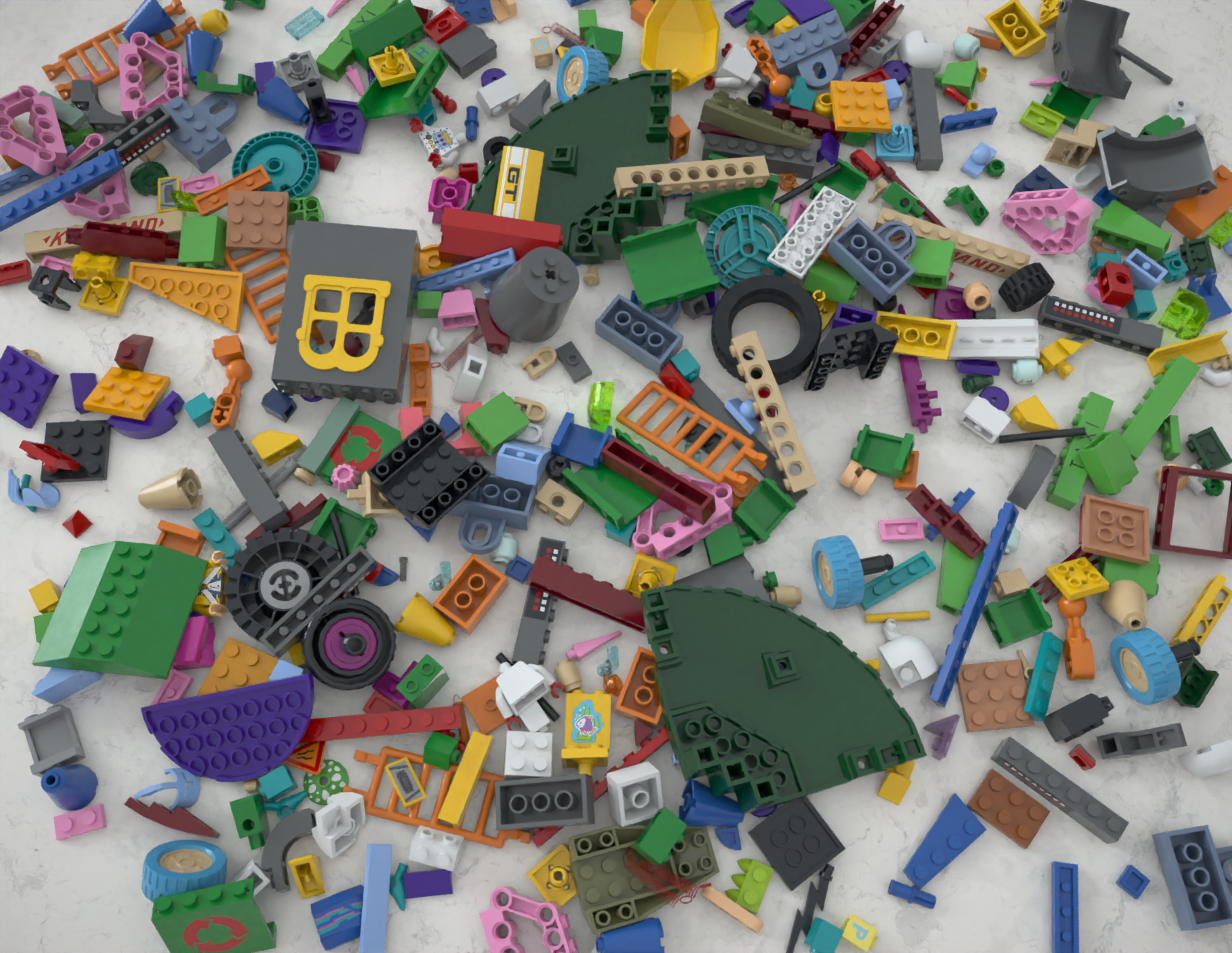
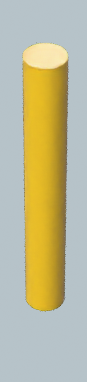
M930 611L865 614L864 619L865 623L886 622L887 619H894L895 621L930 619Z

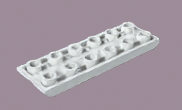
M824 186L773 250L767 261L803 279L854 212L858 203Z
M1036 319L946 320L957 322L958 325L956 338L948 360L1040 358L1038 320ZM918 357V360H937L931 358Z

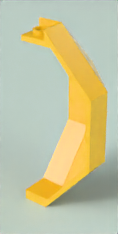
M657 0L644 21L640 64L647 70H671L672 91L674 92L684 89L716 71L720 25L711 1Z

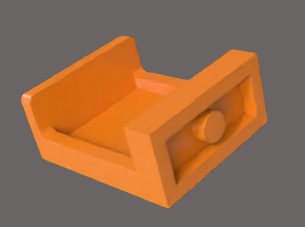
M160 520L157 528L161 533L155 545H161L198 557L206 538L199 531Z

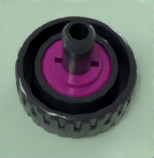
M339 598L332 601L329 605H324L319 612L313 615L314 618L308 622L301 638L302 656L308 670L318 681L338 690H359L374 684L376 680H379L388 671L395 657L397 637L389 616L379 606L361 598ZM328 612L320 621H318L323 614Z

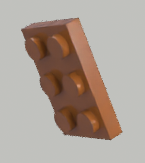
M994 769L988 771L966 805L1023 849L1028 848L1050 813V810Z

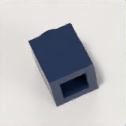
M275 388L266 393L261 402L267 413L285 423L297 409L293 398L281 394Z

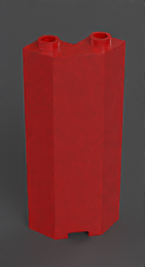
M445 207L440 232H442L441 243H439L440 262L460 265L512 247L517 262L528 252L538 247H551L558 250L559 245L563 246L564 234H561V226Z

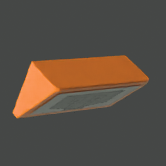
M968 26L967 33L978 38L980 46L999 51L1002 41L995 33Z

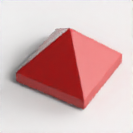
M77 510L62 525L77 539L93 523Z

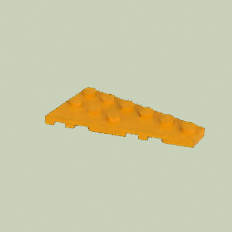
M130 261L129 282L239 333L246 274Z

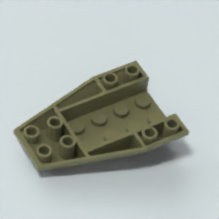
M724 91L715 92L711 99H706L703 104L701 121L750 140L774 145L799 146L812 144L816 136L813 134V130L809 128H799L791 121H784L746 104L747 101L742 98L736 97V99L729 97V93Z
M613 825L569 837L570 866L581 910L593 935L638 922L667 905L672 899L673 895L670 897L671 893L668 895L669 891L667 893L665 891L662 894L664 889L661 891L662 887L659 889L660 885L657 887L658 883L656 885V881L653 883L656 880L655 878L652 881L651 879L648 881L649 877L647 879L646 877L649 875L646 872L643 874L644 870L641 872L642 868L636 870L637 866L635 868V864L632 866L635 862L640 866L644 860V857L632 847L648 825H627L624 827ZM687 825L684 830L686 834L679 844L675 843L670 850L672 855L665 864L661 863V870H659L660 866L658 867L660 872L663 868H666L669 872L677 874L676 882L680 877L684 878L683 886L687 881L691 882L690 890L692 886H698L720 872L706 826ZM628 847H630L631 850H632V859L635 860V862L633 861V862L631 863L632 860L629 861L630 856H631L630 849H628V857H629V859L627 858V853H626V852H627V848H628ZM663 878L662 880L658 879L660 883L662 882V885L664 884V887L666 886L668 890L670 889L675 895L677 894V897L683 895L684 890H686L681 888L679 891V888L676 889L677 886L675 884L672 887V884L669 885L670 882L667 884L665 880L663 881Z

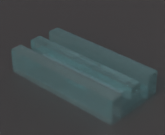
M311 6L286 24L285 29L298 41L325 21L324 16L319 14L317 10L315 11L314 7Z

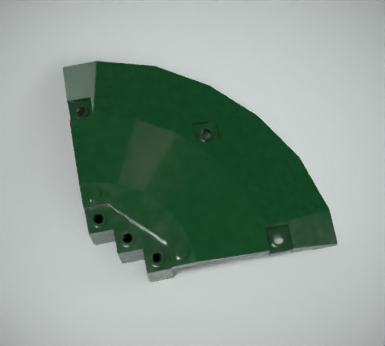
M643 70L628 74L629 77L617 80V78H613L610 83L603 85L595 83L585 88L586 92L578 96L574 94L572 99L564 103L560 101L552 105L548 113L543 117L539 115L528 124L526 130L521 134L517 132L510 139L509 146L544 152L534 222L561 226L564 242L563 246L559 245L558 250L566 254L572 261H578L580 264H603V260H620V244L624 237L642 234L643 227L663 226L668 196L660 195L657 182L638 183L636 197H632V199H618L613 178L616 168L670 163L671 70ZM502 150L499 152L500 156L495 162L491 161L484 169V176L481 182H477L475 186L476 191L473 197L469 198L463 210L493 215Z
M672 584L641 592L640 598L648 644L651 645L656 661L653 673L669 740L675 759L679 760L684 780L688 781L707 776L714 798L735 792L742 815L834 788L857 778L876 774L927 756L914 721L904 707L901 708L893 697L894 693L890 688L887 689L879 678L881 676L879 672L869 663L865 664L859 659L855 651L851 652L842 644L843 641L833 632L821 629L816 626L817 623L803 615L799 616L793 613L783 604L774 601L770 603L761 600L758 596L752 597L743 594V591L734 588L716 589L712 588V586L699 588L691 587V585ZM660 648H665L667 654H662ZM778 664H782L785 669L780 670ZM859 761L864 764V769L859 767Z

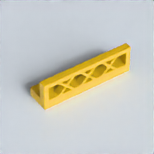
M1219 573L1208 581L1169 642L1170 646L1192 638L1199 643L1200 648L1202 647L1232 599V590L1223 585L1227 580L1226 577ZM1219 591L1226 595L1223 601H1216L1215 597ZM1212 605L1214 616L1206 617L1205 613L1209 606ZM1199 622H1202L1204 632L1196 634L1195 628Z

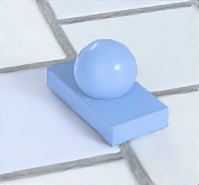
M981 142L973 150L960 170L977 179L996 155L997 151Z
M739 398L728 400L724 405L725 408L750 435L762 430L760 421L756 418L759 414L755 413L752 406L754 400L749 399L744 402Z

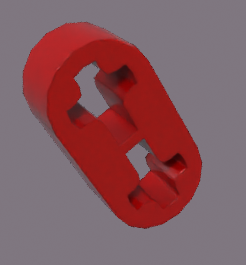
M857 149L850 155L852 165L858 171H862L868 176V180L872 181L880 176L881 169L879 165L862 149Z

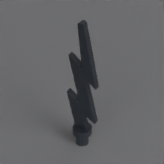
M826 864L824 870L820 871L818 889L810 881L803 917L797 908L786 953H793L801 929L805 937H807L811 928L816 902L821 911H823L829 881L831 882L833 879L832 874L835 867Z

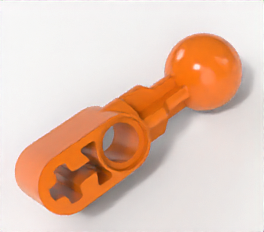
M751 37L746 44L752 57L757 61L756 71L764 77H768L770 80L769 90L774 97L783 96V98H786L789 89L793 88L791 79L777 72L778 67L772 60L771 52L762 39Z
M234 359L226 366L225 373L229 383L223 389L222 394L217 397L211 415V422L216 432L228 425L234 430L239 414L238 404L242 394L240 387L241 384L249 381L252 376L250 364L243 359Z
M1063 594L1059 598L1057 606L1060 614L1067 618L1068 628L1065 631L1066 639L1063 644L1067 678L1070 681L1093 680L1095 678V664L1092 644L1086 638V631L1081 625L1080 618L1086 612V601L1084 598L1069 601Z

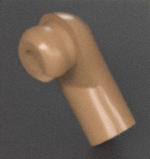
M1093 236L1090 241V247L1095 255L1101 252L1116 253L1115 250L1103 247L1101 244L1103 239L1100 236Z

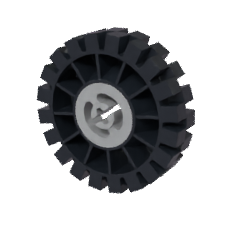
M290 527L279 528V532L276 533L269 530L261 533L262 538L255 540L253 537L245 543L247 548L243 552L238 550L232 558L235 563L233 566H228L225 575L228 578V582L224 583V595L227 597L226 605L236 624L257 642L262 643L259 638L341 563L337 552L320 536L316 534L313 536L309 531L299 528L297 531H292ZM285 573H292L299 576L297 580H294L292 577L286 575V580L290 585L288 587V592L291 597H294L297 594L298 590L301 589L299 594L294 599L289 601H279L274 598L276 594H280L281 597L288 599L287 593L283 589L285 587V581L282 577H279L273 585L274 580L278 576ZM246 577L249 579V582L244 585V579Z

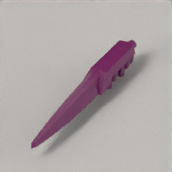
M899 304L898 314L906 315L903 305ZM899 354L913 427H919L921 434H925L928 432L927 426L932 425L933 417L942 415L941 408L931 409L929 406V399L938 398L937 390H926V381H920L922 372L917 356Z

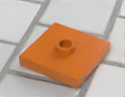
M500 675L495 676L461 697L479 730L484 735H488L508 722L507 718H503L496 705L495 690L499 686L496 679Z

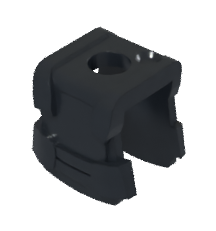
M42 265L38 267L28 285L29 291L37 295L42 303L69 311L72 306L57 296L56 291L58 287L79 292L82 288L76 281L69 278L70 274L67 271L50 269ZM47 278L49 283L43 285L44 279Z

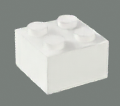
M507 731L503 781L551 777L553 733Z
M648 761L606 773L611 816L621 827L653 818L657 811L663 808L660 771Z

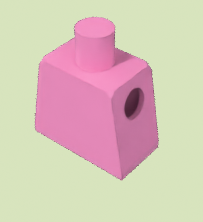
M459 286L454 288V292L443 294L438 312L442 330L480 325L471 290H465V287Z

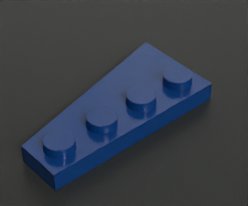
M956 793L952 794L932 828L929 829L925 835L926 837L903 869L904 874L919 890L987 830Z

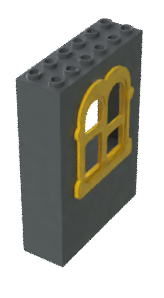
M296 220L271 380L281 394L287 396L301 394L307 398L322 396L330 400L335 399V397L341 398L344 396L352 401H355V399H361L368 403L384 401V403L391 405L396 404V402L402 403L421 253L417 230ZM317 291L342 292L340 311L337 313L316 311ZM352 293L376 295L371 325L349 324L347 322ZM314 320L335 321L338 323L334 348L326 354H317L310 348L309 342ZM346 333H364L371 336L370 346L365 355L352 357L345 352L344 340Z

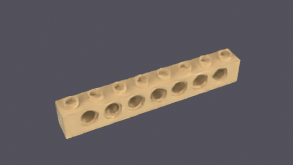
M765 156L621 167L616 168L613 179L618 199H632V197H636L638 183L657 182L660 195L669 196L679 193H705L713 190H740L747 187L760 188L765 186L770 174Z
M753 330L732 338L731 346H729L733 358L737 357L739 362L737 365L740 376L745 377L747 383L744 386L747 394H752L754 399L752 403L753 409L756 414H760L762 419L759 422L763 433L768 434L770 440L767 443L770 451L775 452L777 456L775 463L778 471H783L785 476L783 483L786 490H790L793 495L816 486V478L756 331ZM745 352H751L754 355V358L752 360H746L744 359L743 354ZM752 371H759L762 377L760 379H753L750 373ZM765 389L769 392V397L761 398L758 392ZM769 408L775 409L777 416L774 418L768 417L766 410ZM781 427L785 431V435L782 437L776 436L774 429ZM784 446H788L792 449L793 453L791 456H785L781 449ZM790 466H798L800 474L797 476L792 475L789 471Z

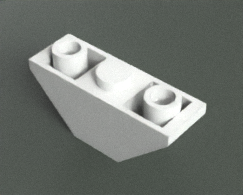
M471 343L468 344L452 394L453 399L464 403L473 401L487 365V349Z

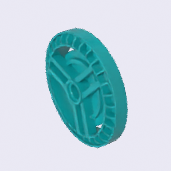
M285 131L266 132L250 139L239 149L232 164L233 178L245 173L246 168L249 171L262 164L272 184L260 189V191L288 192L289 199L308 196L315 188L320 175V164L312 145L301 136ZM304 168H307L306 173H305L304 177L302 178V176H303V174H304Z
M741 205L730 208L713 221L705 235L703 248L713 275L717 273L719 285L727 290L739 282L730 277L729 273L740 279H747L757 275L762 276L761 270L764 267L774 270L771 274L774 276L783 277L786 273L785 269L767 261V258L776 248L775 242L770 232L762 225L753 222V219L765 224L775 235L778 244L788 231L777 216L764 208L753 205ZM741 218H747V221H741ZM736 220V223L730 226L720 238L718 245L720 260L717 261L715 254L717 234L725 224ZM743 246H748L751 249V254H746Z

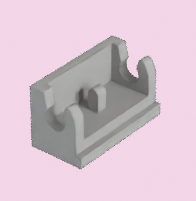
M884 34L882 38L886 39L888 43L884 44V42L879 41L874 47H868V52L862 55L861 60L878 69L894 55L900 42L898 38L895 39L888 34Z

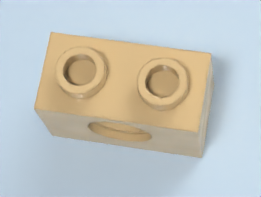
M551 479L547 480L535 497L536 508L544 514L548 512L554 516V520L561 525L571 526L584 508L583 499ZM556 501L564 503L561 507L553 505Z

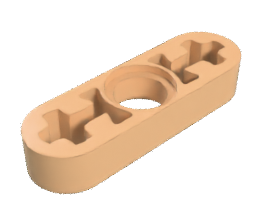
M705 887L700 894L753 932L759 934L763 928L764 922L713 887Z

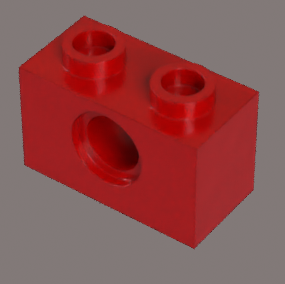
M1107 261L1097 273L1101 301L1105 304L1124 308L1134 297L1129 266Z

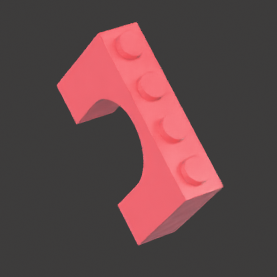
M482 402L462 403L458 412L462 436L449 443L464 457H483L487 454L462 426L466 416L480 408ZM421 407L400 408L398 421L402 441L424 423Z

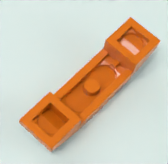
M429 343L409 344L410 407H421L423 418L431 417L432 378Z

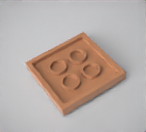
M229 190L226 232L227 249L287 251L289 193Z
M1086 494L1083 497L1081 551L1146 566L1150 562L1149 508Z
M1020 659L961 665L956 681L967 733L1035 725L1034 719L1023 712L1028 692Z

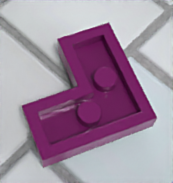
M413 661L401 678L390 671H386L371 687L406 710L410 702L396 687L418 662Z

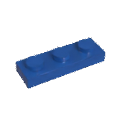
M995 107L984 108L979 111L943 117L940 123V134L992 125L998 114Z
M970 488L964 493L960 491L953 498L955 502L953 506H947L956 514L968 503L975 492ZM929 525L927 527L929 532L925 537L932 542L939 535V532Z

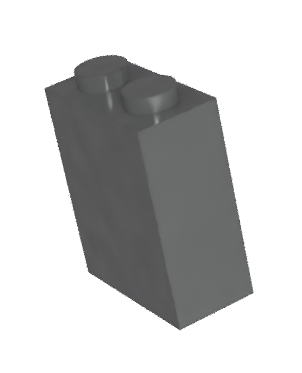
M474 23L439 45L440 51L447 63L463 80L497 58V45L495 41L489 39L484 30L478 28Z

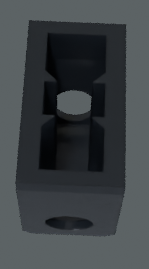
M311 78L303 82L305 97L315 126L332 122V115L321 79ZM321 103L323 108L316 109L315 105Z

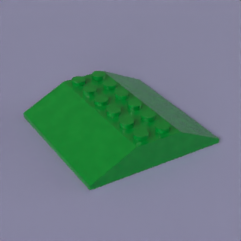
M113 541L82 548L34 657L33 666L168 679L207 570L208 561L155 544Z

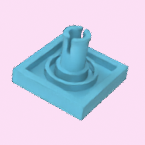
M895 124L891 125L892 130L890 133H873L876 160L880 158L881 160L913 161L914 148L911 125Z

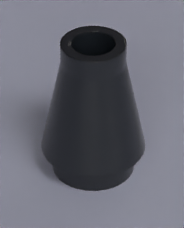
M760 81L749 93V105L755 108H760L764 105L768 88L765 82Z

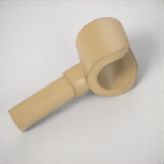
M883 178L876 182L875 187L877 190L868 200L869 203H872L878 195L883 194L887 190L888 183Z
M1021 649L1017 651V654L1021 661L1024 679H1029L1027 671L1029 670L1032 676L1034 667H1029Z
M258 779L245 780L243 787L248 793L259 792Z

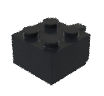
M1090 693L1047 715L1043 722L1055 743L1060 740H1064L1067 743L1105 724L1102 719L1110 716L1108 712L1114 706L1108 696L1099 698L1097 695Z

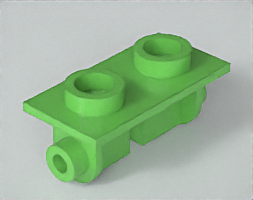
M89 127L62 135L65 147L73 145L77 149L84 143L88 135L97 133L95 128Z

